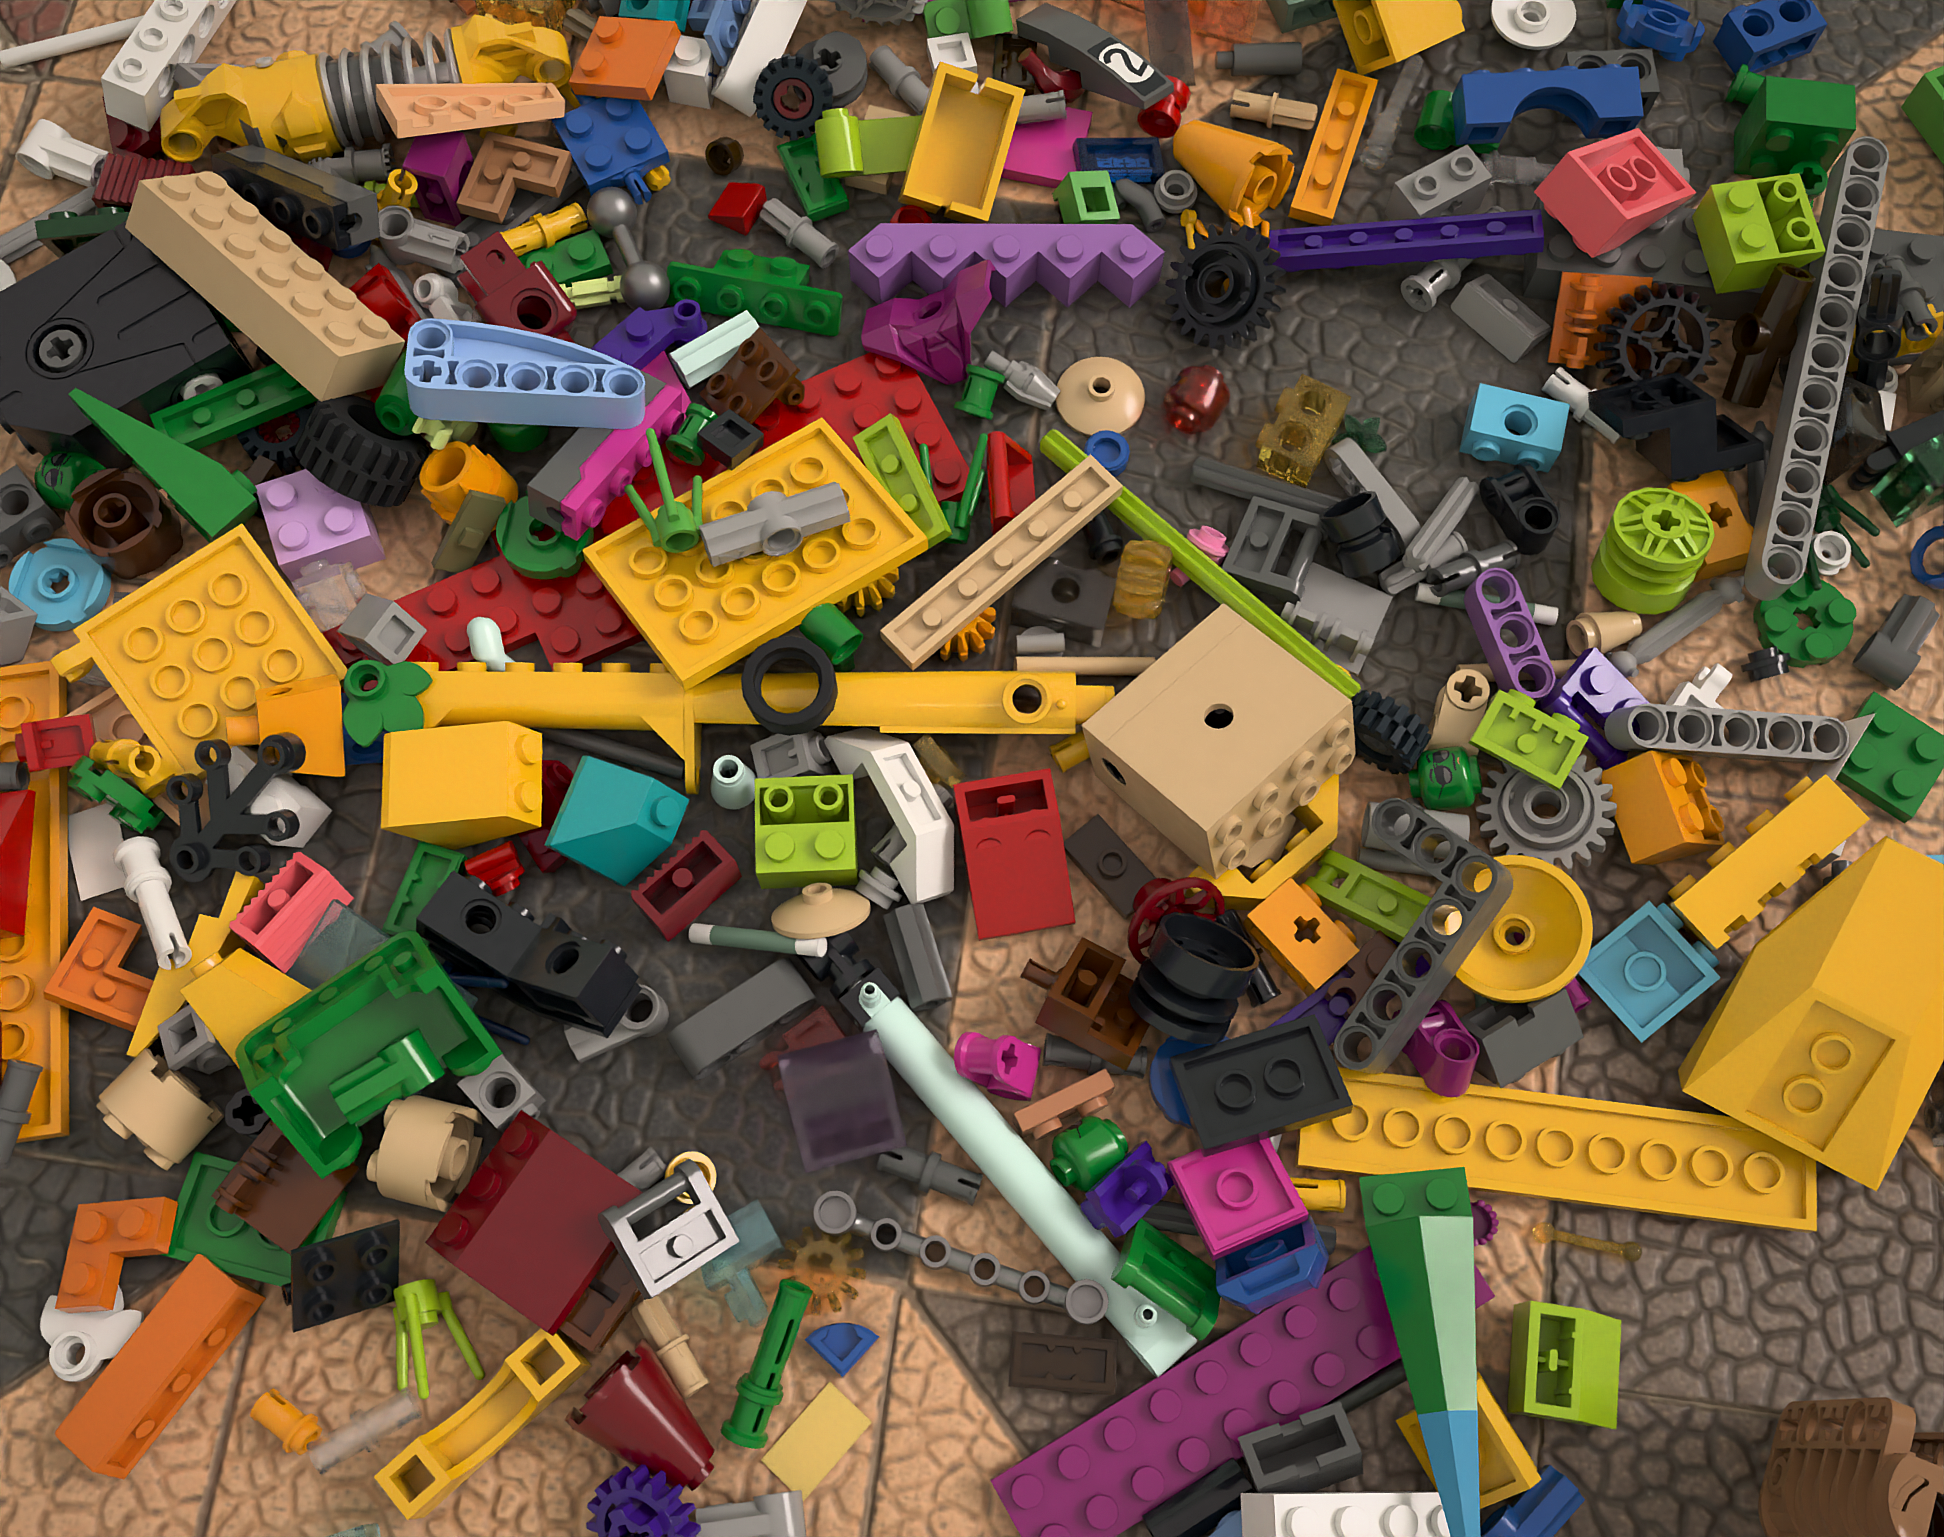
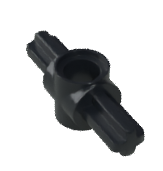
M1883 266L1882 269L1875 270L1872 273L1868 302L1859 308L1856 318L1853 354L1859 359L1855 385L1857 390L1865 391V394L1868 395L1884 389L1889 361L1897 356L1901 347L1904 308L1898 304L1902 273L1899 270L1892 269V266ZM1883 330L1885 332L1873 333L1872 331Z

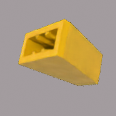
M242 948L236 949L223 959L217 951L209 955L190 969L195 978L179 990L238 1068L235 1050L244 1037L312 991Z

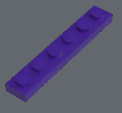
M1541 209L1269 230V248L1277 250L1281 254L1272 265L1286 269V272L1320 268L1339 269L1347 266L1361 265L1381 266L1389 263L1415 261L1431 262L1434 260L1456 258L1475 259L1483 256L1510 254L1524 255L1526 253L1543 252L1544 248Z

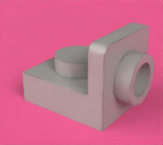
M813 730L808 733L791 736L778 733L750 745L757 777L780 778L832 775L829 763L832 756L824 743L825 738L821 733Z

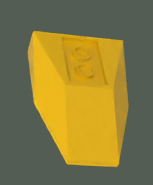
M1885 836L1760 939L1750 951L1679 1067L1678 1074L1682 1091L1877 1192L1944 1061V864Z

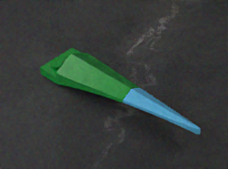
M1465 1167L1359 1177L1366 1234L1450 1537H1480L1474 1236Z

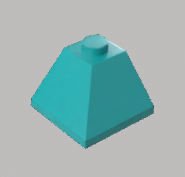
M582 756L545 846L619 886H626L672 844L690 799L652 777L591 756Z

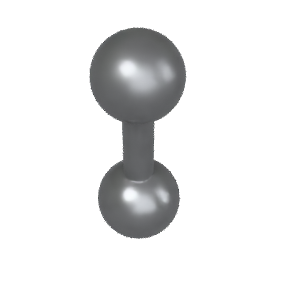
M605 187L596 191L588 202L587 217L590 225L597 233L608 238H614L627 268L620 280V292L624 301L634 310L638 307L645 311L661 308L668 300L670 281L666 272L659 265L650 261H643L630 232L637 219V209L634 200L626 191L617 187Z

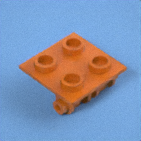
M1562 271L1547 362L1564 363L1569 368L1583 369L1585 365H1595L1599 359L1605 358V351H1596L1593 348L1595 343L1605 342L1606 335L1600 334L1597 331L1598 325L1612 323L1605 311L1609 307L1621 309L1619 296L1630 294L1634 297V291L1637 286L1647 285L1651 290L1653 277ZM1647 311L1635 321L1631 327L1632 330H1644ZM1626 345L1629 363L1634 368L1636 363L1635 352Z

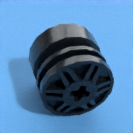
M1173 912L1164 915L1147 950L1150 958L1143 960L1137 973L1138 977L1135 978L1127 995L1131 1007L1142 1019L1156 1029L1177 1039L1196 1044H1215L1224 1040L1231 1019L1234 1018L1239 1006L1237 998L1245 995L1258 967L1259 956L1256 950L1242 936L1211 919L1190 913Z

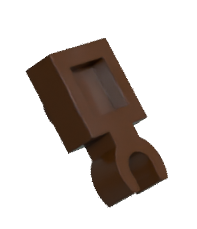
M1379 930L1342 968L1351 978H1340L1330 985L1324 996L1327 1001L1333 999L1337 993H1346L1352 999V1006L1343 1015L1346 1020L1395 952L1397 946Z

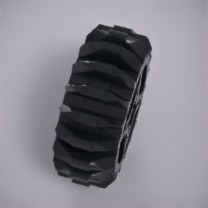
M1665 282L1654 283L1651 290L1647 285L1637 286L1634 291V297L1630 294L1619 296L1621 309L1609 307L1605 311L1612 323L1599 324L1596 328L1600 334L1606 335L1605 342H1597L1593 346L1596 351H1605V358L1599 359L1595 364L1598 369L1610 368V371L1603 379L1605 385L1616 383L1622 385L1654 378L1657 373L1663 372L1665 365L1671 359L1682 360L1674 373H1680L1692 383L1693 381L1705 383L1709 380V377L1702 369L1703 366H1715L1718 363L1715 357L1709 356L1710 348H1718L1722 344L1718 339H1710V332L1715 331L1720 324L1717 321H1705V318L1713 308L1710 305L1696 307L1700 298L1697 292H1689L1684 296L1683 285L1674 284L1668 289ZM1654 307H1660L1657 317L1651 318L1645 330L1635 331L1631 329L1635 321L1643 313ZM1680 322L1685 329L1687 344L1679 337L1678 329ZM1659 338L1657 341H1662V347L1672 351L1655 352L1657 349H1652V343L1642 339ZM1626 345L1635 352L1636 363L1634 369L1637 370V374L1629 363Z

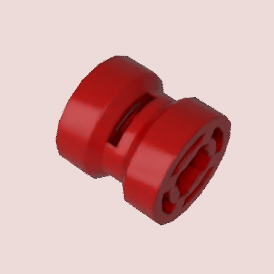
M1169 75L1165 76L1174 83V92L1145 110L1140 108L1137 122L1143 131L1157 138H1170L1175 135L1181 124L1182 116L1180 113L1186 110L1191 96L1189 87L1183 81Z

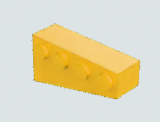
M1826 774L1814 783L1808 776L1804 777L1783 795L1790 802L1775 815L1767 808L1744 828L1750 834L1746 840L1736 848L1728 841L1705 860L1712 867L1698 880L1691 874H1688L1667 892L1673 899L1667 906L1684 923L1682 928L1696 942L1698 940L1701 941L1709 951L1717 950L1730 939L1728 936L1730 932L1736 931L1744 924L1749 923L1764 910L1766 902L1772 897H1778L1802 878L1807 868L1823 860L1870 820Z

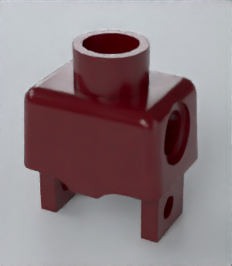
M499 231L460 256L459 260L466 268V271L457 276V280L476 304L473 307L471 322L510 327L575 343L569 333L576 319L577 310L542 260L537 263L533 261L530 263L529 268L526 269ZM496 253H498V254H500L501 256H503V258H504V260H505V263H504V264H503L502 261L499 259V257L497 256ZM523 316L534 317L541 322L543 328H527L520 322L519 318Z

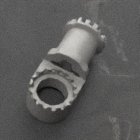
M390 143L383 144L381 149L355 150L353 146H347L344 150V158L330 159V157H326V159H322V157H319L318 162L314 158L312 159V164L311 161H308L307 164L358 186L360 182L372 180L387 181L389 174L393 171L392 169H396V165L391 164V162H395V158H390L394 157Z

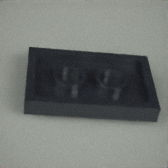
M1315 1014L1171 1056L1169 1059L1171 1072L1203 1157L1352 1112L1353 1103Z

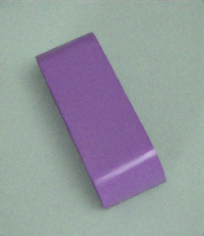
M1502 568L1487 569L1465 591V608L1498 688L1508 693L1509 689L1517 690L1537 702L1554 687L1556 677L1553 666L1513 574ZM1487 585L1496 589L1500 602L1495 604L1486 600L1482 594V586ZM1500 629H1508L1516 635L1518 640L1516 648L1509 647L1503 643L1500 637ZM1519 672L1528 673L1533 677L1536 684L1535 692L1526 691L1522 688L1518 680Z

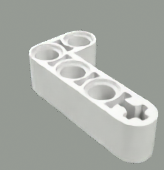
M752 0L750 10L745 15L739 30L738 43L732 49L727 65L721 67L711 95L751 117L757 109L756 104H753L754 87L763 68L772 59H779L783 55L807 0Z

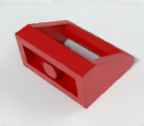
M994 431L987 435L986 471L992 536L1036 500L1032 455L1000 431Z

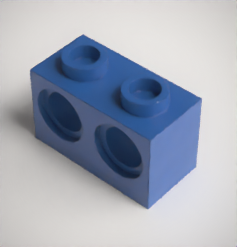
M1762 0L1747 7L1745 5L1737 6L1728 12L1722 20L1723 24L1713 43L1735 75L1742 63L1749 66V71L1759 73L1810 53L1828 24L1811 0Z

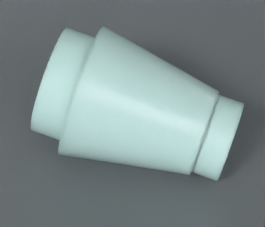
M724 755L714 764L710 785L712 797L716 803L724 808H743L749 805L755 798L754 779H757V777L739 758L733 755Z

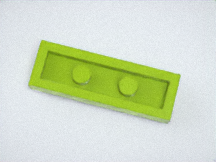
M890 413L852 437L866 468L928 538V549L953 534L897 417Z

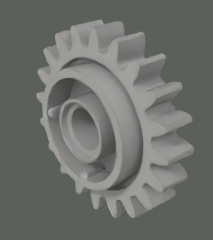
M1582 754L1577 758L1562 787L1557 791L1502 762L1504 774L1489 770L1487 778L1493 788L1482 787L1483 793L1479 794V799L1486 804L1476 807L1477 819L1487 821L1480 826L1481 838L1495 837L1489 845L1490 853L1494 855L1507 850L1506 855L1535 857L1553 865H1560L1562 870L1569 876L1572 875L1573 859H1577L1586 867L1590 866L1591 854L1588 849L1590 848L1601 853L1605 851L1606 842L1600 835H1613L1615 824L1606 818L1615 816L1617 811L1616 803L1606 801L1612 796V784L1597 785L1602 778L1603 770L1601 767L1585 772L1587 756ZM1541 804H1550L1555 806L1559 813L1553 818L1543 819L1533 813V809Z

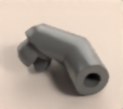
M1128 178L1115 181L1116 185L1112 188L1118 209L1124 208L1127 203L1136 208L1147 232H1155L1164 227L1166 219L1151 191Z

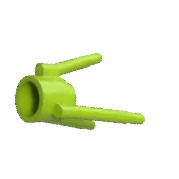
M435 1279L410 1282L393 1290L396 1307L392 1311L396 1326L397 1388L399 1391L403 1392L408 1387L409 1332L418 1396L422 1400L428 1398V1375L422 1330L437 1325L439 1323L437 1315L441 1313L474 1377L477 1380H482L485 1377V1372L453 1310L449 1291L438 1293Z

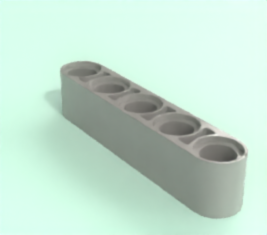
M1648 703L1616 709L1610 713L1604 726L1605 737L1609 744L1618 750L1631 752H1647L1652 750L1677 755L1807 763L1837 759L1845 753L1849 744V733L1845 725L1839 719L1830 716ZM1634 718L1637 719L1640 725V733L1638 737L1635 735L1632 728V722ZM1679 722L1682 723L1685 729L1683 740L1678 733ZM1724 726L1729 730L1730 737L1728 742L1724 738ZM1769 730L1773 733V745L1769 740ZM1814 733L1817 737V747L1814 744Z

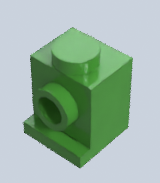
M1108 170L1068 172L1052 193L1054 201L1059 202L1064 224H1116L1120 220Z

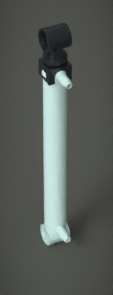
M847 931L825 937L827 940V950L823 957L796 954L803 965L820 983L830 976L834 984L829 991L840 1002L842 1011L863 1035H867L1076 1282L1084 1279L1094 1280L1103 1286L1108 1295L1106 1318L1122 1335L1132 1352L1155 1377L1161 1376L1197 1343L1196 1338L1186 1332L1187 1326L1131 1286L1124 1289L1111 1280V1275L1119 1263L1121 1253L1101 1230H1097L1092 1226L1079 1204L973 1081L958 1074L954 1059L901 999V993L878 967L875 969L868 959H863L859 962L854 960L853 956L860 950Z

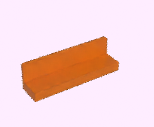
M197 1254L56 1429L55 1436L92 1472L124 1480L266 1298L254 1287L229 1277L206 1256Z

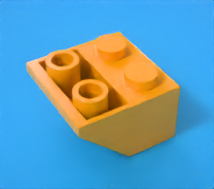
M1650 750L1602 771V784H1612L1613 793L1608 801L1617 804V811L1614 817L1632 864L1655 865L1716 850L1725 844L1721 833L1724 831L1723 819L1719 811L1713 805H1710L1704 789L1707 786L1706 775L1699 763L1693 760L1692 757Z

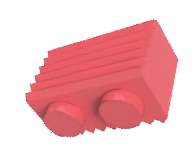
M296 852L293 853V859L286 861V867L279 868V874L272 876V882L265 883V889L258 891V897L251 898V905L244 906V912L238 913L236 920L230 921L229 928L259 956L285 974L295 963L301 961L306 956L309 947L325 929L339 920L343 910L354 897L324 867L303 853Z

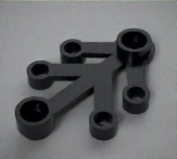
M290 732L266 737L258 749L257 764L231 795L228 764L232 754L229 745L224 740L218 738L200 742L196 746L194 756L197 764L207 772L210 821L202 829L198 800L203 794V784L199 777L192 773L172 777L167 783L166 791L169 799L179 807L181 836L173 842L170 848V863L173 870L180 878L188 882L203 881L209 878L216 868L237 869L246 876L266 871L270 866L271 856L268 849L262 844L254 843L239 849L219 848L218 844L227 834H265L269 839L279 842L292 838L298 833L300 828L299 819L289 809H281L269 814H250L245 812L276 774L293 772L303 765L306 758V749L302 740ZM211 747L217 755L215 762L210 757ZM275 748L279 751L280 754L279 761L275 756ZM183 782L188 787L187 796H185L182 792L181 787ZM278 818H281L285 824L284 833L278 828ZM250 852L256 858L255 867L249 861ZM190 853L193 855L194 863L191 859Z

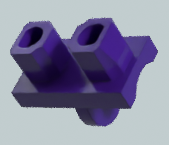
M1144 1141L1137 1144L1085 1193L1087 1198L1080 1204L1081 1210L1095 1229L1100 1230L1108 1227L1113 1236L1117 1238L1124 1235L1154 1204L1158 1203L1174 1183L1170 1175L1166 1173L1165 1166L1155 1161L1149 1143Z

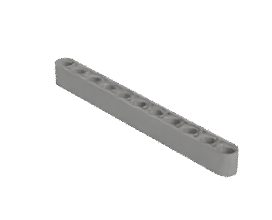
M1862 136L1851 142L1829 173L1818 225L1826 252L1822 257L1810 263L1809 272L1816 279L1799 314L1797 324L1798 336L1791 352L1744 573V584L1747 591L1753 597L1760 600L1770 601L1777 599L1803 576L1806 568L1889 162V152L1886 145L1879 139L1870 136ZM1805 401L1809 402L1814 407V409L1809 407L1805 403ZM1796 442L1801 443L1805 447L1806 451L1801 449L1796 444ZM1786 482L1793 485L1798 493L1792 491ZM1777 524L1783 526L1790 536L1783 534L1778 529ZM1767 566L1774 568L1779 573L1781 579L1774 577L1769 572Z

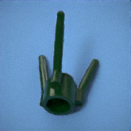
M1822 484L1813 530L1817 533L1833 530L1842 534L1849 541L1851 555L1862 568L1869 567V560L1840 523L1842 518L1840 512L1844 513L1873 537L1880 534L1879 528L1840 497L1833 485L1825 486ZM1810 543L1806 569L1813 590L1819 591L1822 588Z

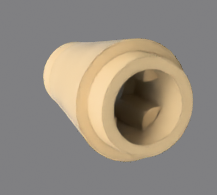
M1631 611L1580 613L1575 620H1571L1568 623L1566 638L1571 651L1576 656H1580L1584 650L1596 647L1604 654L1633 638L1639 637L1642 632V623L1638 614Z

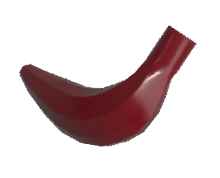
M1031 48L1025 49L1019 55L1018 61L1032 75L1040 93L1064 90L1065 102L1069 104L1079 98L1085 91L1082 88L1080 72L1069 68L1062 71H1053L1042 62Z

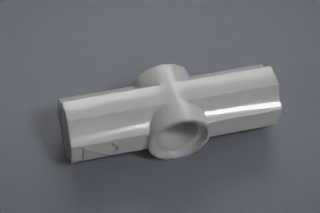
M835 481L789 497L777 491L765 492L755 497L747 506L746 511L700 525L699 530L709 561L715 567L760 551H764L769 556L786 555L801 544L803 537L850 522V513L844 493L839 483Z

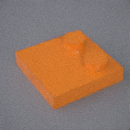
M599 16L568 81L574 94L652 101L681 36L676 21Z

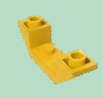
M1334 773L1320 786L1317 795L1311 802L1304 806L1299 805L1292 811L1307 828L1301 830L1286 844L1284 848L1289 853L1275 864L1269 858L1249 876V879L1253 882L1252 884L1237 868L1233 870L1228 869L1218 879H1214L1202 867L1198 866L1188 877H1199L1212 882L1224 898L1225 909L1246 911L1255 909L1290 877L1296 880L1317 862L1337 839L1339 774ZM1188 888L1185 896L1187 898L1193 897L1202 889ZM1211 897L1205 907L1215 908L1213 897Z

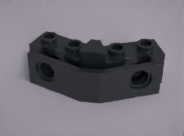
M453 870L416 918V932L430 942L428 945L429 949L469 975L507 979L509 981L507 988L491 989L512 1003L540 1017L609 1038L642 989L636 983L639 976L625 962L627 954L619 946L608 940L602 939L600 943L589 941L581 934L573 931L562 918L552 913H549L539 926L533 922L534 916L523 906L515 902H509L508 905L491 895V888L481 879L470 874L463 877ZM474 924H482L491 931L477 934L468 927Z

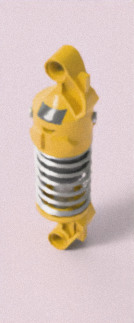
M474 14L463 25L446 29L443 34L445 51L439 39L429 31L423 40L424 55L418 43L408 35L402 42V56L398 48L387 39L381 46V55H378L366 43L362 46L360 54L354 55L347 48H343L337 59H333L326 52H321L319 55L318 53L308 55L304 51L293 50L278 55L276 61H273L272 57H262L255 61L256 65L244 68L223 63L207 74L198 86L174 91V99L161 109L162 149L169 158L175 161L192 162L202 155L204 148L217 135L242 147L253 144L260 148H268L305 164H308V161H311L312 164V159L314 158L318 162L319 157H322V159L330 157L331 159L333 154L344 152L345 147L352 146L353 140L360 148H362L365 142L364 138L375 136L376 141L382 144L385 140V134H389L392 128L376 102V84L513 83L517 77L525 76L536 81V83H553L556 89H559L568 84L572 75L567 42L558 31L544 27H534L531 21L506 25L498 20ZM432 46L439 59L438 63L433 61ZM411 49L418 62V67H412Z

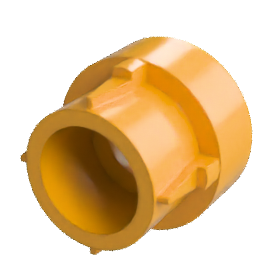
M449 442L444 449L433 450L421 468L420 483L423 489L420 491L432 502L430 504L431 508L450 526L470 489L504 497L506 505L511 500L515 503L518 499V485L515 479L490 454L484 455L474 444L469 447L464 442ZM497 522L495 523L492 531L496 529Z

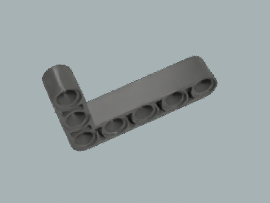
M1389 798L1382 801L1375 808L1372 815L1374 833L1382 841L1443 883L1341 1027L1334 1040V1053L1342 1066L1369 1074L1381 1073L1394 1062L1506 903L1513 890L1512 875L1503 864L1423 810L1400 798ZM1408 814L1410 823L1407 830L1403 834L1396 836L1394 832L1396 821L1401 816ZM1444 841H1449L1450 853L1443 862L1435 864L1434 851L1436 847ZM1484 869H1490L1492 872L1490 885L1485 890L1476 892L1474 880L1477 874ZM1455 911H1460L1462 916L1460 928L1455 933L1447 935L1445 931L1447 917ZM1429 953L1432 959L1431 968L1425 976L1419 978L1415 971V964L1421 955ZM1399 995L1402 1009L1398 1016L1390 1020L1386 1013L1387 1003L1393 996ZM1368 1036L1372 1043V1052L1365 1061H1361L1357 1054V1047L1360 1041Z

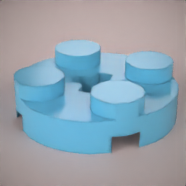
M52 539L44 542L47 547L39 549L34 554L28 551L20 557L11 572L8 589L13 596L38 614L34 626L47 631H67L75 629L101 611L109 597L111 573L101 564H97L73 539ZM64 576H68V581L70 582L68 587L56 594L50 588L52 583L61 582Z

